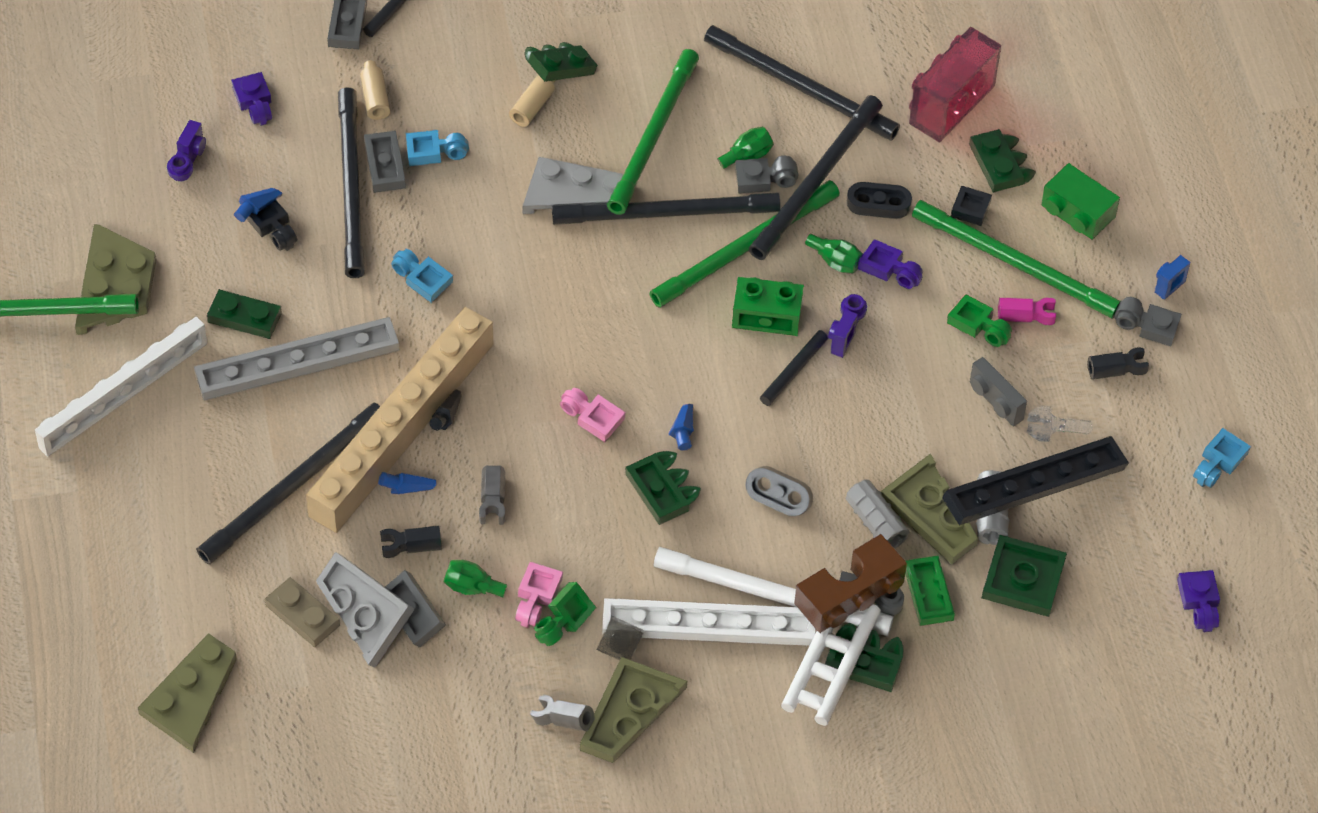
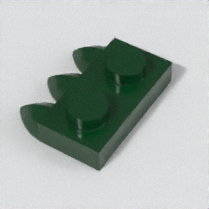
M567 42L560 43L558 48L549 44L543 45L542 50L527 47L524 52L525 59L544 82L594 75L598 66L581 45L574 46Z
M1000 129L971 136L969 146L993 193L1026 184L1036 174V171L1030 168L1019 167L1027 158V154L1011 150L1017 145L1019 138L1010 134H1002Z
M671 451L654 453L625 467V475L659 525L688 512L689 505L698 498L701 488L697 486L679 487L687 479L689 470L681 468L667 470L677 458V453Z
M848 623L842 626L837 631L836 636L851 641L856 631L854 624ZM872 630L849 679L892 692L904 653L900 638L895 637L889 640L880 649V637L876 630ZM830 648L825 665L838 669L845 654Z

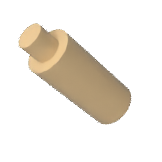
M366 61L363 65L364 69L360 73L367 115L373 120H381L390 114L383 71L376 66L375 61Z
M539 75L536 76L509 111L512 121L522 127L528 126L554 92L555 87L553 83L556 80L544 82Z

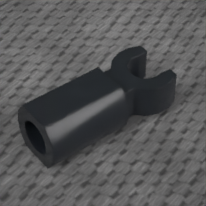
M1133 348L1126 354L1117 352L1089 356L1087 368L1091 380L1122 376L1128 372L1138 376L1146 374L1149 363H1138L1135 361L1143 359L1144 348Z
M439 525L404 529L405 532H398L390 528L380 531L381 542H393L392 545L382 546V553L385 558H393L404 551H407L408 554L442 550Z

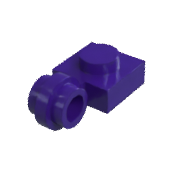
M262 72L232 79V89L240 110L249 109L252 123H259L262 126L266 125L267 121L272 120L269 106L272 103L271 94Z
M190 119L176 143V155L172 156L167 163L168 175L176 181H185L192 175L193 162L197 155L201 156L206 146L202 124Z
M875 239L858 261L859 270L886 282L893 273L897 274V282L906 289L918 286L923 278V270L919 264L913 261L902 263L903 251Z
M851 294L842 300L840 308L842 317L840 321L834 320L828 334V338L832 340L831 354L842 358L856 333V326L859 320L864 318L867 313L866 301L857 294Z
M1214 571L1179 573L1177 582L1184 610L1194 609L1193 620L1196 629H1202L1203 632H1212L1213 628L1219 627L1217 607L1220 603Z

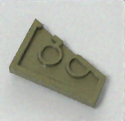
M930 453L881 490V493L886 502L892 505L891 508L948 562L954 564L977 546L978 537L969 522L959 526L942 499L944 493L950 487L945 478H941L935 467L936 462Z
M208 633L138 707L139 715L194 753L199 742V735L211 716V709L215 700L221 694L236 662V652Z
M621 657L594 713L595 719L580 742V751L614 763L687 689L688 681Z

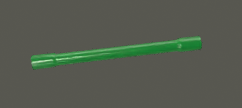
M684 49L681 52L668 85L621 180L615 186L607 203V208L614 214H623L635 192V186L686 82L690 79L699 61V55L694 50Z
M831 180L820 185L791 224L839 197L840 192L837 185ZM775 216L680 275L674 276L652 289L649 295L653 303L658 308H661L682 295L691 286L748 252L750 245L761 231L771 223Z
M919 200L912 212L913 218L937 230H942L1084 302L1088 307L1111 319L1115 317L1116 309L1121 302L1120 300L1096 288H1091L949 216L945 211L923 200Z
M117 294L104 297L0 300V317L99 313L120 315L138 314L139 298L137 294Z

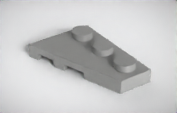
M539 157L522 206V213L533 214L534 209H552V205L607 204L623 174Z
M335 552L316 582L335 613L340 615L347 626V632L352 640L357 642L364 653L362 656L367 664L375 668L415 609L344 556Z

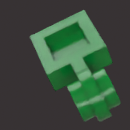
M967 294L964 295L947 316V324L974 338L984 330L986 341L994 347L1006 345L1011 339V326L1002 319L991 320L994 309Z
M569 582L548 605L555 617L552 619L551 616H547L537 622L534 627L536 631L535 637L540 643H545L546 646L554 645L563 636L562 627L567 632H576L597 608L577 582Z

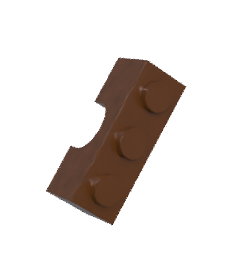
M880 534L853 550L850 570L856 575L857 579L848 582L835 579L826 568H823L796 585L794 604L819 633L830 627L836 628L857 610L864 611L868 609L880 596L885 593L891 594L896 592L904 583L907 563L884 536Z

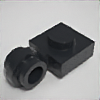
M277 200L258 214L251 213L247 218L248 222L261 237L271 233V240L279 251L292 249L294 243L298 241L294 230L287 224L290 222L288 213Z

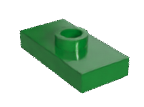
M939 556L905 560L907 563L905 575L919 625L924 626L954 621L955 613Z

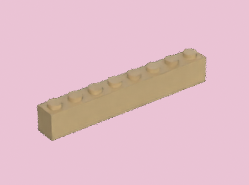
M467 307L462 309L306 494L309 518L335 533L341 529L376 487L380 474L382 472L387 473L430 422L432 415L439 406L460 386L493 346V321Z

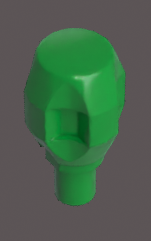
M765 127L751 128L741 134L730 148V151L717 158L720 166L725 169L735 163V160L759 159L771 150L774 142Z
M811 233L805 241V245L818 251V254L822 256L829 267L841 273L853 274L858 270V261L863 253L854 244L844 239H822Z
M464 559L450 561L443 581L453 591L464 595L486 594L488 592L503 598L507 588V584L491 579L492 576L487 575V572L478 564Z

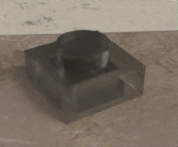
M611 615L596 650L618 660L621 657L631 660L644 630Z

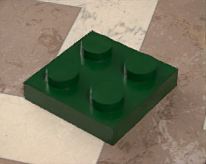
M999 535L981 599L1049 617L1067 553Z

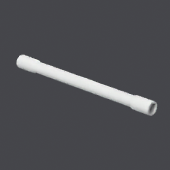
M659 547L654 560V567L680 575L693 576L797 607L794 604L796 591L794 588L693 559L689 555ZM880 612L872 630H876L878 634L888 637L894 616Z

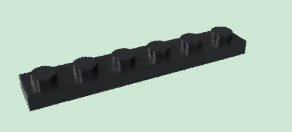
M1109 436L948 489L942 499L960 526L1123 471L1129 462L1113 437Z

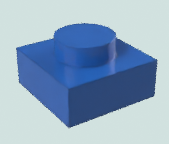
M1180 255L1171 263H1164L1156 274L1158 279L1154 293L1164 300L1186 282L1191 262Z

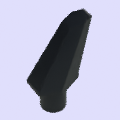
M455 389L432 415L429 424L433 430H446L453 423L462 397L461 391Z

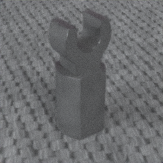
M486 465L482 469V504L479 508V521L481 524H485L487 514L496 513L499 516V525H503L505 522V508L503 505L505 500V469L502 466Z
M547 695L539 697V701L545 709L543 711L532 710L530 712V715L538 725L544 726L553 723L556 726L588 731L595 719L593 709L590 706L560 700L555 702L552 697Z

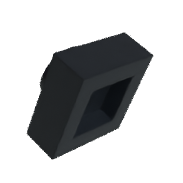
M961 185L951 210V217L982 226L991 204L992 194Z

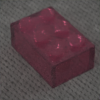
M971 26L962 35H957L951 42L949 49L944 54H938L934 58L931 67L925 73H919L914 79L911 86L913 96L909 104V109L911 110L909 124L940 143L995 87L1002 45Z

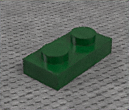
M218 289L207 313V321L211 324L271 339L282 315L280 305Z

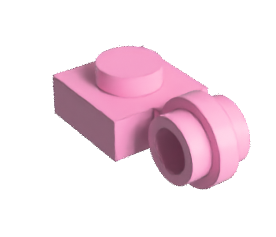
M578 388L566 390L561 396L560 406L563 411L570 416L581 414L578 417V425L603 442H606L625 420L626 412L599 394L591 403L588 402L586 394Z
M533 562L529 563L518 588V597L528 600L527 602L521 600L516 612L515 620L521 622V626L529 628L530 625L535 626L539 622L542 606L537 605V603L548 606L552 602L562 582V571Z

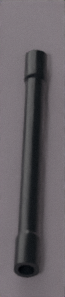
M711 25L704 36V42L727 54L740 58L852 118V115L860 106V104L739 41L737 37L715 25ZM878 113L866 128L892 141L899 131L900 124Z
M346 87L338 91L345 223L344 263L345 275L347 277L360 278L365 274L361 236L356 125L358 115L357 92L353 88Z
M868 95L852 115V119L771 223L761 231L750 245L749 252L753 257L758 260H764L769 255L797 214L864 128L868 127L880 112L883 105L877 97Z
M763 193L738 197L630 202L626 211L620 215L612 213L607 208V204L552 205L553 225L583 223L585 221L707 214L773 213L780 211L779 193Z
M375 402L370 404L352 419L347 427L232 522L215 532L197 547L196 551L199 557L205 563L211 564L227 551L239 537L340 455L380 408V405Z

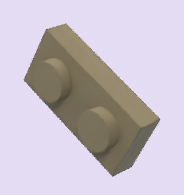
M291 577L265 598L266 607L313 647L319 645L340 626V619Z

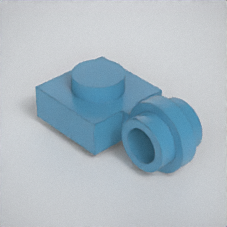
M438 130L406 133L409 166L442 163L441 153L443 152L452 160H460L469 151V142L461 133H451L446 139H439Z
M409 249L399 250L393 256L391 265L395 272L403 277L408 275L406 277V284L430 303L453 283V275L429 256L420 265L417 256Z
M1222 428L1203 451L1202 457L1210 462L1203 460L1195 470L1193 477L1197 479V484L1202 487L1206 485L1212 488L1222 473L1220 469L1231 474L1248 455L1251 446Z

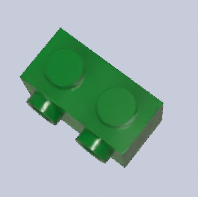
M1068 163L1045 184L1041 206L1050 214L1059 217L1071 225L1078 233H1083L1093 240L1116 218L1120 197Z
M738 277L733 306L732 328L798 336L804 285L794 284L789 281L778 282L762 280L756 277Z

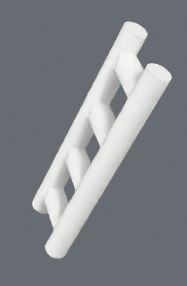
M872 604L864 613L856 611L847 617L846 622L858 626L851 641L831 634L834 629L831 627L821 633L816 632L781 705L783 710L792 713L799 703L818 711L814 718L818 724L823 726L828 724L881 610L878 606ZM825 647L845 654L838 669L818 662ZM811 675L831 682L825 697L804 690Z

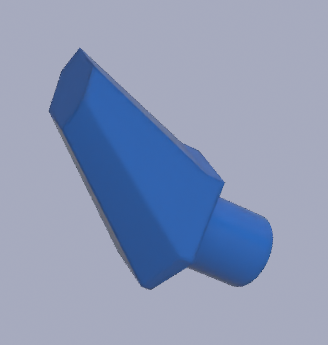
M269 188L242 195L239 199L241 205L234 213V216L239 221L245 222L251 213L258 214L281 197L283 193L278 189Z
M686 404L680 408L668 433L669 436L676 439L678 449L681 451L692 447L689 436L694 431L693 404Z
M382 472L378 480L379 485L391 488V494L428 491L436 486L435 479L405 473L392 475Z

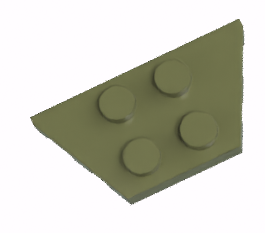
M94 224L81 297L137 294L139 298L138 314L107 315L105 313L77 314L75 324L76 335L86 334L88 327L104 322L107 326L120 323L125 318H135L148 313L156 266V254L154 251L101 225Z

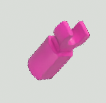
M1046 297L1039 301H1033V299L999 298L998 319L1008 322H1032V320H1037L1043 325L1055 324L1056 313H1047L1045 310H1054L1056 299Z

